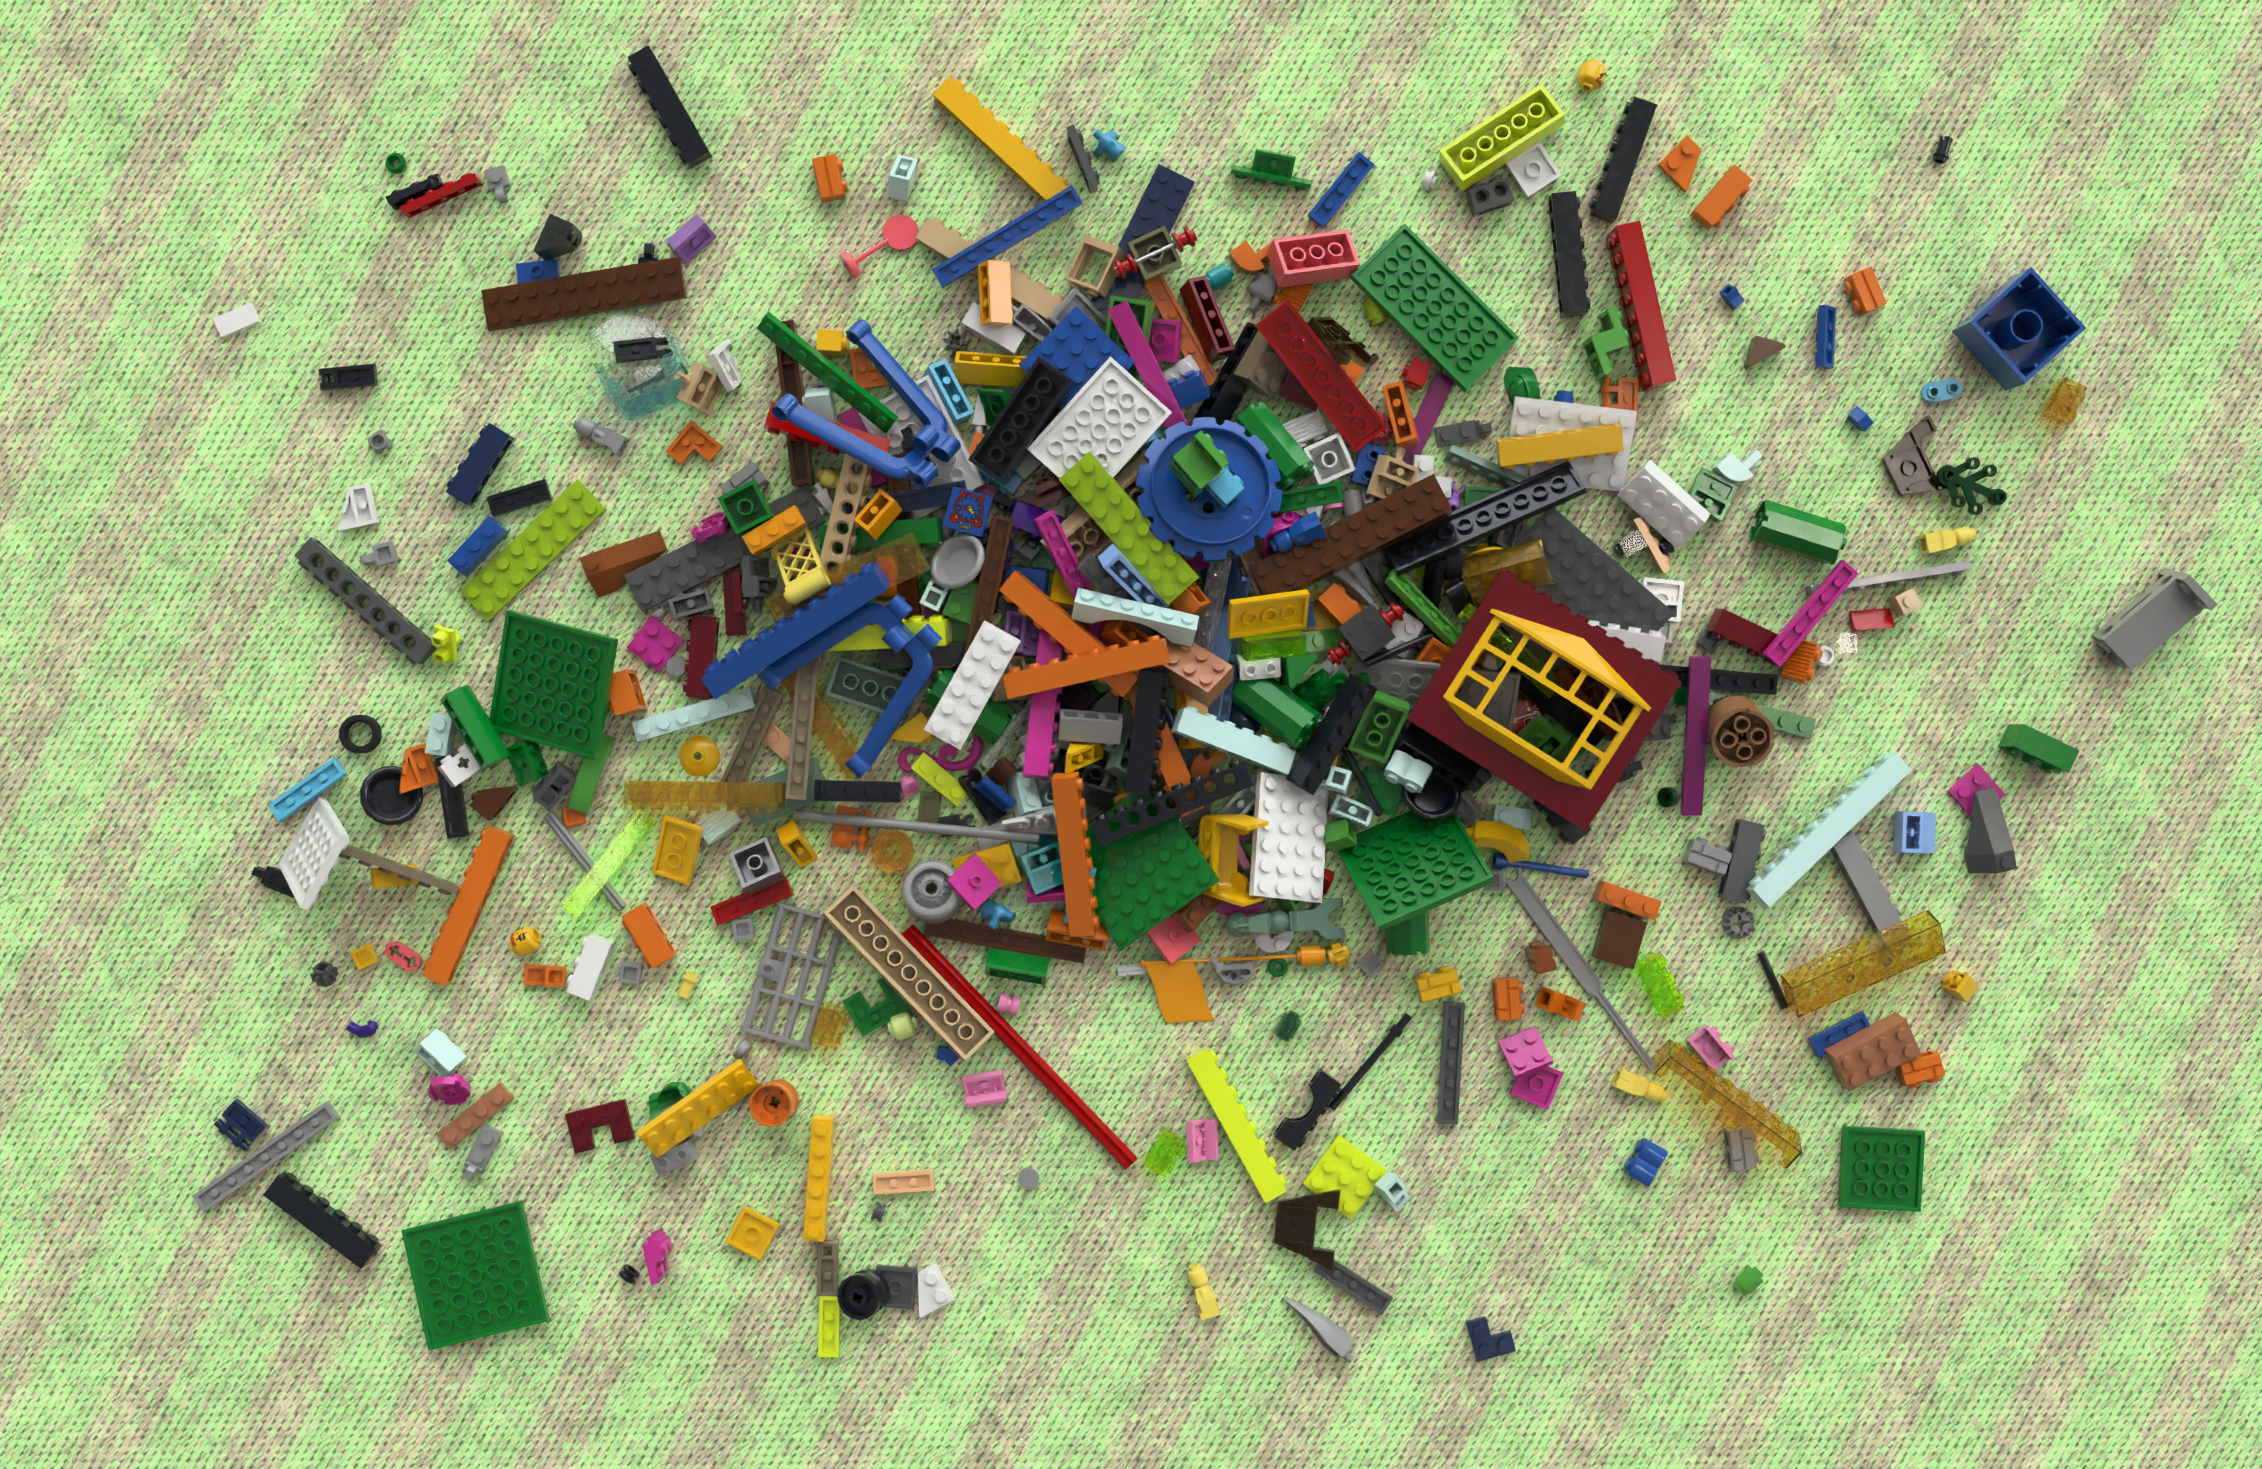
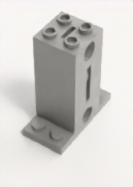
M2164 568L2158 573L2161 576L2158 581L2093 635L2097 640L2094 643L2099 649L2105 650L2110 654L2108 658L2116 666L2119 665L2121 668L2126 667L2132 670L2203 609L2213 610L2218 604L2190 574Z

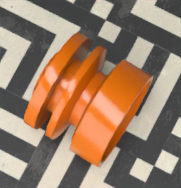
M781 1079L771 1080L757 1088L751 1095L749 1102L750 1112L759 1124L767 1127L778 1126L795 1114L799 1105V1095L795 1087L788 1081ZM774 1099H776V1100L779 1099V1100H780V1103H779V1104H777V1103L774 1104V1103H773V1100H774Z

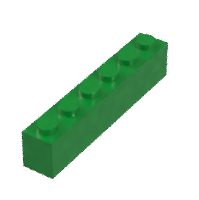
M942 518L894 520L877 540H874L860 527H857L855 533L857 542L855 547H852L851 552H859V547H866V551L879 550L878 546H886V550L898 549V545H905V549L918 548V544L925 543V547H937L938 542H944ZM847 524L840 525L843 533L848 532ZM819 525L820 550L823 547L828 525ZM837 542L835 548L839 553L840 549H843V545Z

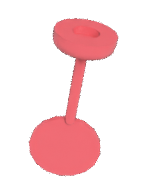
M892 216L884 224V240L855 259L848 252L841 253L839 257L849 274L856 279L861 274L857 263L886 244L896 250L912 248L917 242L915 237L919 232V228L916 222L909 216Z

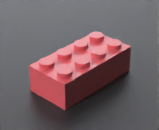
M1348 230L1273 239L1267 251L1278 288L1347 279L1360 266Z

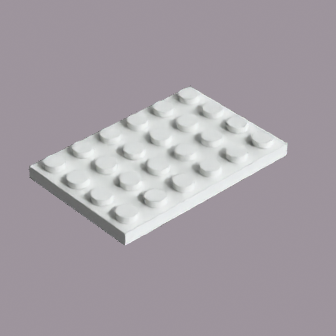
M1110 356L1027 450L1059 479L1088 452H1091L1114 478L1172 412Z
M930 375L917 380L915 383L945 417L948 424L947 434L957 438L961 444V448L948 462H942L932 453L929 455L933 464L938 469L939 476L933 478L926 487L962 480L966 481L967 490L970 491L985 485L976 465L968 460L971 455ZM896 392L880 401L899 417L887 433H884L859 412L868 433L891 440L887 452L890 455L904 454L901 442L905 439L900 430L911 427L914 435H917L924 427L922 422ZM911 482V490L920 489V487ZM946 505L913 511V518L921 519Z
M1515 396L1508 438L1618 423L1622 426L1624 451H1618L1617 455L1611 456L1601 453L1597 454L1598 457L1595 458L1578 456L1577 460L1569 462L1586 488L1620 491L1625 484L1637 411ZM1563 458L1556 459V463L1545 464L1544 461L1536 462L1534 466L1517 464L1516 468L1508 470L1530 478L1566 461Z
M1259 772L1256 777L1254 817L1269 821V825L1253 829L1249 896L1322 903L1326 845L1324 837L1325 825H1327L1329 789L1319 786L1315 794L1311 795L1286 780L1288 776Z
M320 795L315 799L279 863V867L299 907L308 910L311 905L316 903L321 886L324 887L326 885L331 868L336 867L340 852L345 850L349 843V835L327 799Z

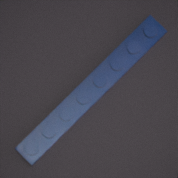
M1071 185L936 266L932 271L942 288L978 268L979 263L993 259L1083 205Z

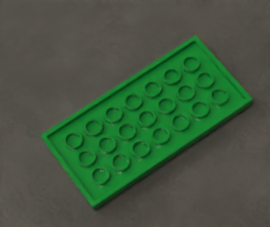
M1406 224L1396 231L1350 276V279L1464 393L1519 339Z

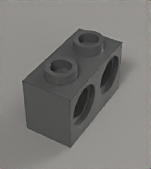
M1500 176L1495 177L1484 185L1481 183L1470 186L1466 193L1473 217L1512 205L1515 201L1507 177L1503 179ZM1494 189H1501L1503 196H1497ZM1475 195H1482L1484 202L1476 201Z
M557 761L532 790L533 800L550 811L576 781L575 772L560 761Z

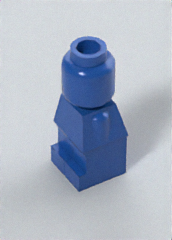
M1313 512L1298 519L1288 528L1290 532L1283 531L1275 535L1270 543L1274 552H1284L1293 548L1294 543L1296 546L1310 544L1313 540L1318 538L1321 540L1327 536L1316 512Z

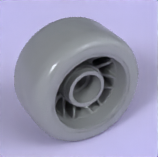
M938 860L923 861L912 867L906 874L902 883V899L909 913L917 920L927 924H939L948 921L960 910L963 900L946 882L956 871L949 864ZM930 887H937V891L934 894H928L927 890Z

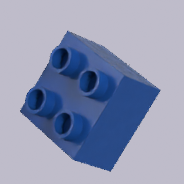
M2030 267L2009 278L1954 328L1952 332L2001 387L2007 391L2028 382L2083 332L2086 327L2035 270Z

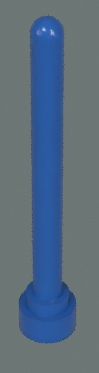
M1495 852L1493 856L1492 867L1496 869L1510 866L1580 878H1587L1589 876L1587 870L1530 861L1509 863L1504 853Z

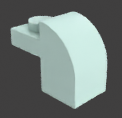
M1756 449L1740 462L1730 452L1712 470L1718 476L1732 483H1740L1753 476L1750 471L1760 463L1758 459L1762 454Z
M1387 1171L1373 1185L1377 1194L1381 1195L1392 1210L1396 1212L1410 1199L1406 1193L1407 1187L1397 1175L1390 1171Z

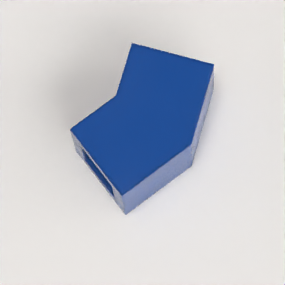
M1730 284L1719 292L1722 299L1732 310L1745 301L1737 288Z
M1858 406L1847 417L1859 431H1866L1874 423L1868 414Z
M938 1046L936 1059L944 1060L951 1067L959 1057L949 1047Z

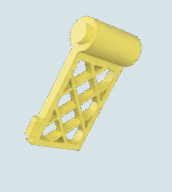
M807 526L779 542L770 550L772 559L778 562L786 585L783 595L789 604L797 605L831 585L830 579L824 571L810 529ZM806 534L803 543H798L799 538ZM788 545V548L785 553H781L779 551V549ZM794 547H799L800 549L797 554L792 555ZM806 549H811L808 557L802 556ZM788 559H793L791 566L786 567ZM799 561H804L805 563L802 568L797 569ZM811 563H816L817 567L810 571L807 570ZM793 573H798L797 578L790 582Z

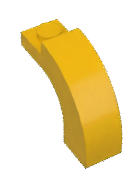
M1476 821L1475 827L1465 828L1476 848L1491 847L1504 853L1509 863L1529 860V842L1518 829L1495 821Z

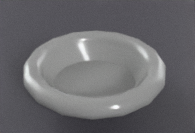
M970 534L955 535L944 541L935 551L931 560V575L934 582L942 588L956 589L974 580L981 571L985 560V550L981 541Z

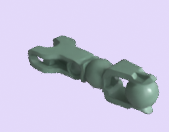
M1322 898V903H1313L1309 909L1296 911L1274 909L1270 912H1258L1248 915L1243 912H1234L1224 922V928L1227 929L1230 935L1237 938L1244 937L1248 932L1280 935L1286 931L1306 930L1313 931L1316 936L1323 939L1345 937V929L1333 927L1329 922V913L1333 909L1343 907V898Z

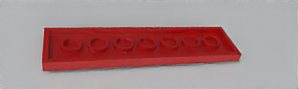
M1288 299L1284 300L1255 324L1256 328L1355 453L1388 427Z

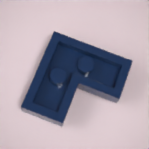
M1485 1316L1466 1321L1477 1362L1516 1351L1510 1330L1491 1335Z

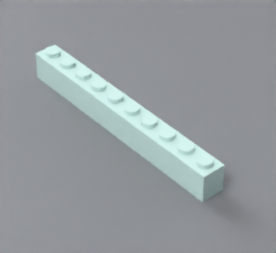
M1896 752L1884 753L1878 757L1876 765L1867 768L1860 780L1850 784L1848 787L1849 791L1839 795L1834 800L1836 803L1831 808L1828 807L1821 812L1820 815L1822 817L1817 821L1811 822L1806 827L1807 831L1803 835L1800 834L1792 840L1793 844L1789 848L1783 849L1778 854L1779 858L1775 862L1767 864L1763 869L1764 872L1749 882L1750 886L1746 890L1762 908H1770L1912 771Z

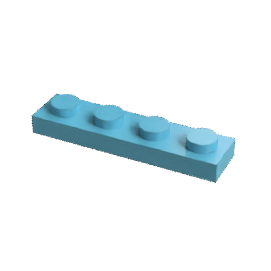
M334 757L268 804L277 821L283 822L348 774L339 759Z

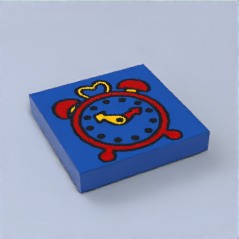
M953 486L943 526L983 537L993 497Z

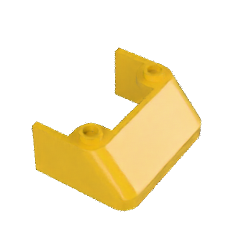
M1209 814L1201 818L1198 847L1221 880L1204 892V895L1241 907L1264 901V897L1249 896L1248 879L1244 874L1237 872L1239 834L1247 835L1252 829L1268 826L1269 821L1245 814Z

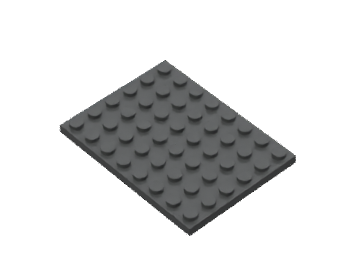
M1555 508L1545 511L1470 593L1473 602L1478 605L1498 572L1502 570L1505 572L1508 569L1518 575L1516 579L1520 582L1527 581L1534 585L1536 592H1545L1552 596V602L1556 604L1563 603L1571 608L1570 613L1573 615L1580 614L1588 620L1599 621L1601 626H1608V623L1620 625V629L1628 630L1629 627L1641 628V632L1649 633V630L1659 631L1675 614ZM1504 623L1500 624L1520 642L1523 637L1522 633ZM1531 639L1524 646L1544 664L1552 655L1551 651ZM1558 657L1551 670L1556 672L1568 662Z

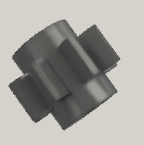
M956 329L955 333L947 331L949 336L943 339L945 343L949 344L945 347L946 351L952 349L954 355H956V351H964L963 347L969 345L967 341H963L967 336L966 333L960 335L958 329ZM953 338L959 340L960 344L958 346L953 344Z
M320 962L313 967L314 973L310 975L312 981L316 982L317 986L328 987L337 981L335 976L339 973L337 967H333L332 962Z

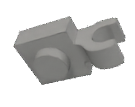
M501 165L484 170L489 190L491 192L495 191L496 198L500 201V204L509 202L505 188L511 187L505 166Z
M393 541L371 546L373 553L359 556L361 564L368 565L376 562L379 567L399 561Z

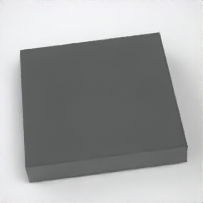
M877 1264L876 1271L885 1277L890 1289L889 1300L885 1307L914 1309L917 1267Z

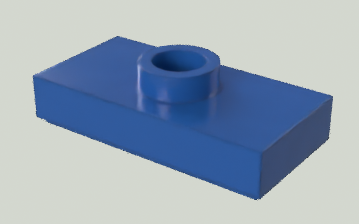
M557 259L516 263L518 284L560 277Z
M984 776L974 786L1003 812H1007L1016 803L1000 785L995 784L987 776Z

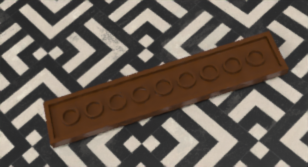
M680 257L481 290L488 331L687 299Z

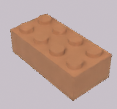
M1162 634L1159 635V638H1160V639L1166 638V637H1165L1164 635H1162ZM1166 638L1171 663L1149 667L1150 669L1169 671L1168 677H1170V684L1206 707H1209L1233 682V666L1194 642L1192 647L1172 643Z
M1896 1012L1824 1049L1839 1083L1848 1091L1921 1054L1907 1020Z

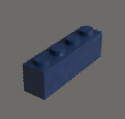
M488 423V425L481 429L479 433L480 438L469 448L468 457L466 460L461 461L458 466L459 471L455 477L448 481V488L445 491L471 507L515 439L491 423Z

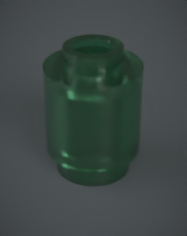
M1292 1010L1284 1012L1276 1027L1275 1035L1284 1041L1290 1042L1302 1023L1300 1015Z

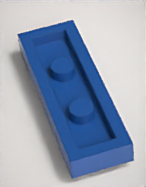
M1819 305V312L1817 313L1816 366L1824 369H1833L1836 308L1829 305Z
M1860 1011L1807 1039L1815 1055L1819 1058L1827 1054L1824 1049L1866 1027H1870L1865 1013Z

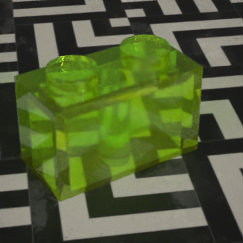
M1164 1127L1143 1159V1164L1163 1177L1166 1173L1170 1174L1176 1165L1174 1160L1177 1156L1181 1157L1186 1150L1185 1139Z

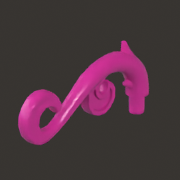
M973 733L972 746L967 750L970 754L965 759L957 762H950L946 758L947 755H951L952 759H955L958 755V749L951 744H945L939 749L938 758L918 748H905L898 756V765L903 771L911 773L913 772L910 769L912 764L907 762V755L915 753L920 756L924 752L945 770L962 771L967 769L969 774V771L972 770L981 758L984 741H981V737Z

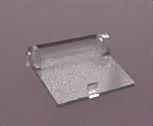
M641 306L618 310L599 327L595 326L588 332V341L639 393L645 391L653 383L654 377L685 351ZM647 337H671V344L656 345L657 350L672 349L674 355L671 357L616 364L613 347L614 341Z

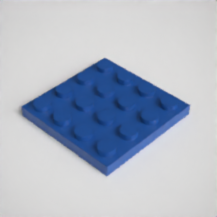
M1075 306L1019 366L1027 373L1039 356L1076 382L1061 404L1064 408L1110 356L1127 372L1135 365V361Z

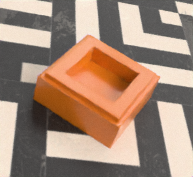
M568 807L561 808L565 828L587 823L584 813Z

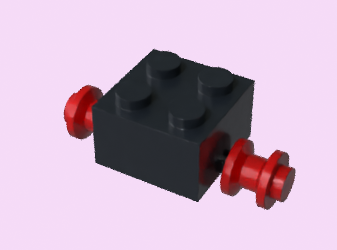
M1391 603L1389 605L1390 610L1386 613L1383 611L1378 612L1373 604H1370L1339 626L1337 631L1345 641V644L1339 640L1338 647L1327 649L1328 654H1326V657L1332 665L1335 663L1338 666L1341 665L1343 657H1352L1350 650L1361 663L1394 640L1396 636L1391 631V628H1393L1392 623L1395 620H1404L1403 615L1405 613L1398 604L1394 605Z

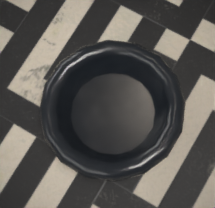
M383 766L372 771L362 783L360 803L365 813L375 822L384 825H400L411 820L420 810L423 802L422 788L399 794L401 767Z
M1432 772L1421 793L1409 792L1405 789L1404 785L1402 786L1404 803L1413 814L1424 820H1444L1454 814L1461 803L1462 792Z

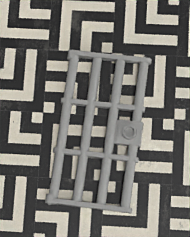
M777 902V913L768 943H765L764 946L766 950L764 956H761L755 975L757 980L755 985L753 984L752 986L754 990L740 1030L810 1050L812 1045L810 1041L820 1008L822 1009L824 1005L822 1001L832 968L836 965L834 961L842 936L835 929L827 959L815 957L826 919L820 913ZM788 909L798 912L788 947L784 948L777 946L776 941L785 911ZM809 915L816 917L817 921L808 952L805 954L795 951L805 916ZM773 951L786 953L784 961L773 959ZM793 956L804 958L805 962L795 995L783 993ZM815 961L825 964L815 999L811 1001L802 997L812 963ZM765 979L777 982L775 990L763 987ZM761 992L773 995L763 1031L751 1028ZM782 997L793 1002L783 1035L779 1036L772 1034L771 1029ZM801 1003L812 1006L802 1042L790 1039Z

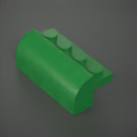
M470 685L457 688L443 696L440 700L482 771L487 768L491 770L499 766L503 760L511 757Z

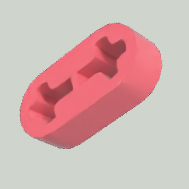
M394 941L386 946V956L404 969L415 971L422 967V956L404 943ZM398 946V951L403 955H393V949L391 948ZM406 957L410 959L415 957L417 965L410 966V961Z

